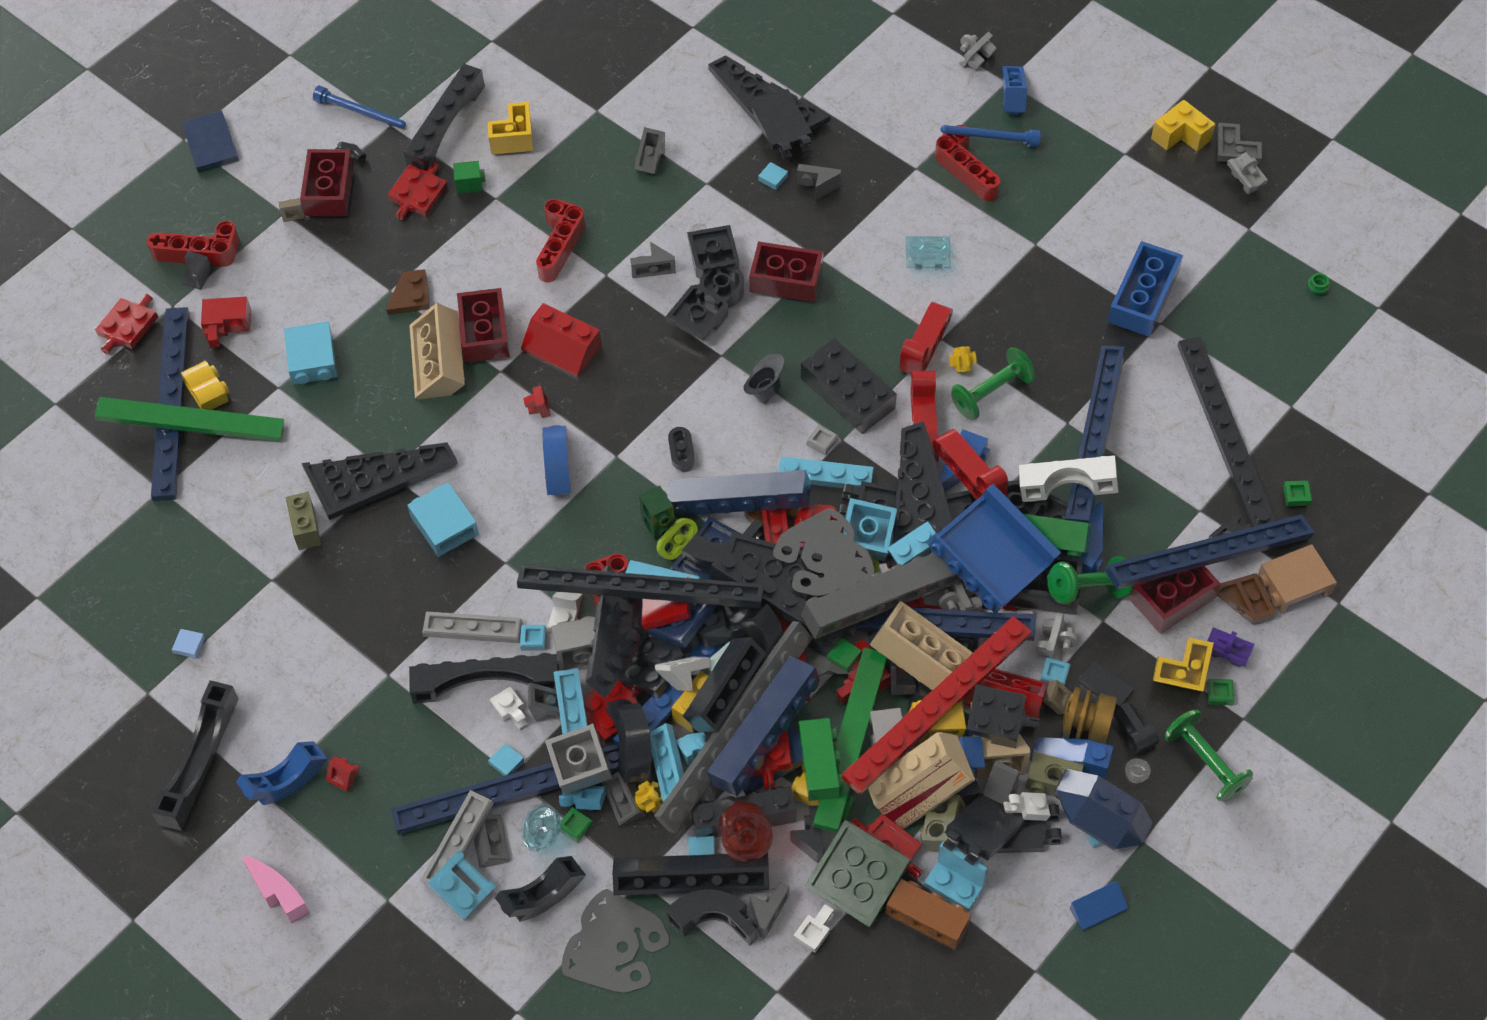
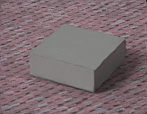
M818 425L806 440V445L826 456L838 440V435Z

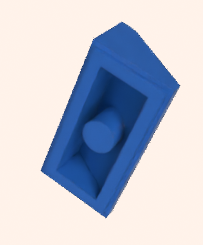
M1117 881L1074 900L1070 906V911L1082 931L1128 910Z

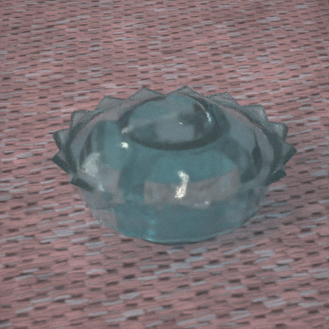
M541 803L540 805H534L533 810L528 811L527 817L523 820L524 825L521 828L523 833L521 839L525 841L524 846L529 847L530 851H539L540 849L552 846L558 839L561 831V820L555 812V808L551 807L549 803Z

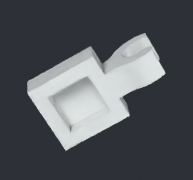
M511 687L489 699L491 705L503 721L511 718L519 730L528 725L524 720L526 717L521 711L524 709V705Z
M1022 792L1020 795L1010 794L1008 796L1010 802L1003 803L1006 813H1022L1025 820L1047 821L1050 817L1044 793Z
M825 904L815 919L808 915L793 935L794 939L816 953L830 933V929L826 925L833 918L834 910Z

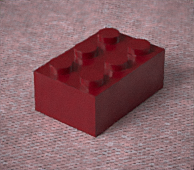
M307 149L300 196L304 216H348L354 163L350 149Z
M758 241L749 274V292L815 302L823 270V251Z
M495 288L457 293L461 344L465 363L510 358L502 289Z
M1204 566L1135 584L1132 586L1129 599L1161 634L1217 597L1221 583Z

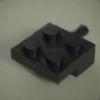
M976 685L966 734L991 739V744L1016 749L1018 735L1023 726L1038 729L1040 718L1025 716V694Z

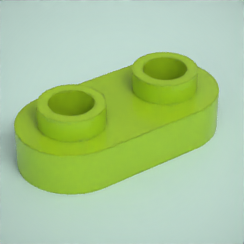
M688 518L676 520L657 543L658 554L668 560L676 559L682 553V549L698 532L696 523ZM682 526H685L684 533H681ZM667 543L670 544V549L668 551L665 550V545Z

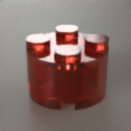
M739 800L729 806L720 816L718 832L723 847L729 856L738 861H748L749 859H758L768 852L773 842V832L769 819L760 806Z

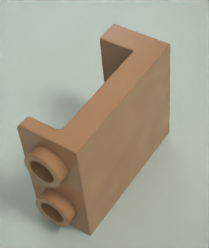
M1312 544L1261 564L1258 573L1263 587L1269 594L1272 605L1275 608L1277 607L1281 614L1286 612L1289 605L1321 593L1323 598L1332 595L1337 583Z

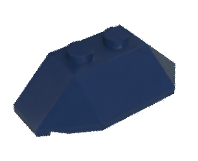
M1070 769L1064 771L1055 789V793L1059 797L1062 808L1072 825L1112 850L1139 846L1144 843L1152 821L1140 801L1098 775Z

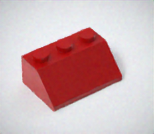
M542 303L530 319L521 350L578 378L602 346L600 330Z
M995 669L979 685L1025 694V716L1039 718L1048 683ZM975 689L964 700V705L969 706V708L973 702Z

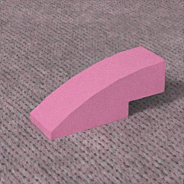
M247 855L242 858L270 908L280 903L291 923L309 913L305 902L296 889L283 876L261 861Z

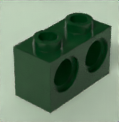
M660 485L639 495L641 520L654 541L661 538L675 522L673 505Z

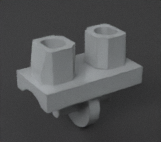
M987 32L978 42H976L978 39L976 35H964L960 40L962 44L960 49L963 52L967 50L959 64L962 67L968 64L974 70H977L985 61L978 53L981 52L988 59L997 49L989 41L993 35Z
M1247 152L1235 159L1228 160L1227 165L1232 170L1231 174L1235 179L1240 180L1247 194L1253 193L1260 186L1267 184L1268 179L1257 167L1258 161L1255 158H1250Z
M964 581L955 583L947 590H944L942 592L943 596L939 599V605L944 610L981 612L982 601L979 597L968 598V596L973 595V592L967 589Z
M1056 613L1055 619L1043 620L1042 632L1044 635H1049L1050 639L1038 640L1036 650L1039 655L1060 661L1063 650L1069 651L1070 647L1078 645L1079 637L1074 634L1075 629L1069 627L1064 621L1063 613Z

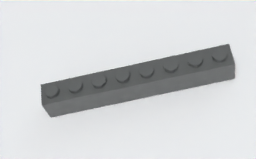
M932 552L925 557L918 556L911 560L910 563L904 565L897 564L887 572H877L871 575L869 579L861 582L860 580L854 581L846 588L840 590L838 588L833 589L827 595L820 598L813 597L805 603L801 616L813 637L817 639L893 609L900 601L908 603L963 580L958 575L953 574L947 564Z

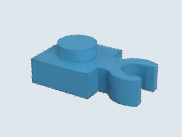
M589 786L564 795L562 792V796H559L560 806L568 807L575 804L576 809L601 810L606 796L605 786Z

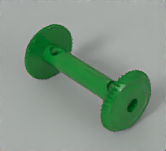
M1013 347L1008 349L1006 358L1009 365L972 390L968 391L960 384L952 387L951 397L953 403L964 417L971 420L977 419L980 415L977 402L1017 376L1026 383H1031L1034 380L1035 370L1033 364L1023 351Z
M1116 556L1111 558L1107 565L1127 559L1122 556ZM1066 562L1055 564L1048 575L1050 594L1057 603L1063 605L1072 603L1077 598L1076 595H1078L1079 589L1107 586L1111 595L1117 598H1126L1131 594L1133 586L1116 589L1105 571L1076 574L1074 567Z
M1190 710L1177 718L1168 727L1165 739L1171 742L1183 736L1224 784V787L1220 789L1216 796L1217 800L1228 801L1249 785L1253 779V772L1248 769L1235 775L1194 728V725L1201 717V712L1199 710Z

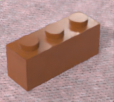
M901 879L886 905V915L956 950L970 924L971 914L964 907L949 904L942 896L936 893L930 894L922 890L913 881L906 882Z

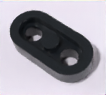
M675 427L668 434L671 462L678 470H688L695 462L691 433L684 427Z

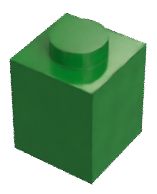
M479 161L453 163L457 194L483 191L482 182H486L485 170L480 169Z

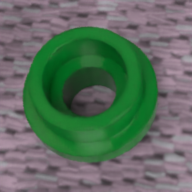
M1316 273L1309 278L1307 286L1315 294H1324L1330 288V281L1327 275Z

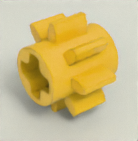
M969 346L953 348L954 354H949L950 367L955 366L956 372L972 370V364H977L975 351L971 352Z
M645 781L638 786L639 790L635 792V801L641 810L647 813L652 810L655 813L663 803L659 783Z

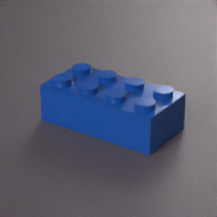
M1141 241L1112 302L1108 323L1150 337L1178 276L1183 255Z

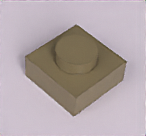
M300 198L278 202L283 222L305 218Z
M1050 680L1043 702L1058 715L1064 714L1072 692L1058 680Z

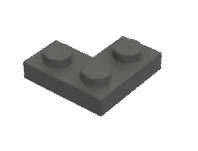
M1218 123L1217 161L1228 162V160L1235 159L1247 152L1250 158H1255L1258 164H1261L1262 142L1240 141V124Z

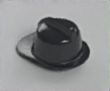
M777 353L763 357L756 364L743 386L744 392L754 395L761 403L766 404L781 389L779 376L785 364L784 358Z

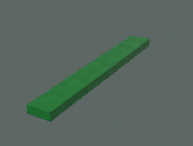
M99 397L95 413V420L276 442H281L284 428V419L105 397Z
M864 647L834 749L839 750L840 765H836L837 773L843 774L860 757L870 721V711L873 710L887 657L877 650ZM844 780L843 788H839V798L819 801L813 827L836 833L839 831L851 789Z

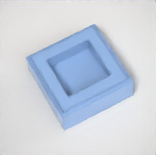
M180 629L172 648L173 653L197 658L205 639L204 634Z

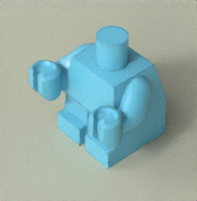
M703 732L688 734L676 740L679 756L687 768L709 739Z

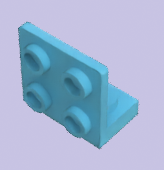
M942 842L939 847L938 862L925 880L924 887L951 903L964 907L969 912L984 889L987 867H985L981 860H978L972 866L964 860L966 855L957 846L952 851H949L942 846L944 843Z

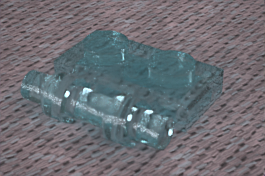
M906 236V268H915V270H922V268H935V270L951 268L950 236Z

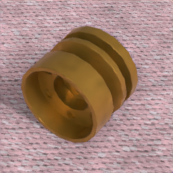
M1075 687L1074 692L1068 699L1062 722L1063 737L1069 739L1071 728L1077 729L1075 739H1080L1085 731L1089 732L1088 740L1106 744L1117 697L1101 693L1097 702L1092 703L1091 690H1087L1084 701L1079 699L1081 688Z

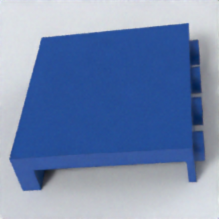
M994 484L988 487L979 499L938 534L935 533L928 542L933 554L940 557L947 564L949 570L964 581L967 589L974 592L987 609L997 613L1054 563L1061 554Z

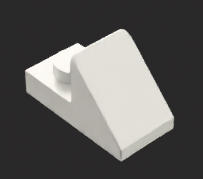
M556 592L553 595L554 607L547 626L548 632H552L551 626L557 625L560 622L576 621L584 594Z
M693 656L655 665V670L676 690L692 691L691 675L700 674V669L709 668V657Z

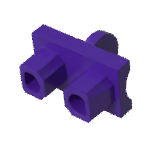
M1213 627L1207 640L1208 642H1213L1211 656L1215 658L1222 657L1237 667H1245L1255 644L1236 637L1237 633L1234 631L1229 634Z

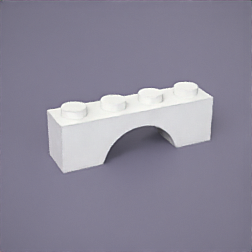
M1115 456L1019 465L1020 490L1023 502L1047 500L1053 489L1066 483L1083 484L1094 495L1118 493Z

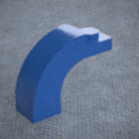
M560 425L543 427V455L547 495L571 493L567 427Z
M314 741L297 742L288 756L277 766L266 772L241 775L236 783L249 800L258 799L262 805H268L288 797L308 783L318 773L328 758Z

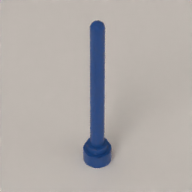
M318 85L313 92V101L321 104L330 102L401 129L406 127L404 120L335 96L326 87Z
M943 125L940 128L943 134L1021 141L1027 144L1028 147H1038L1041 139L1039 130L1018 133Z

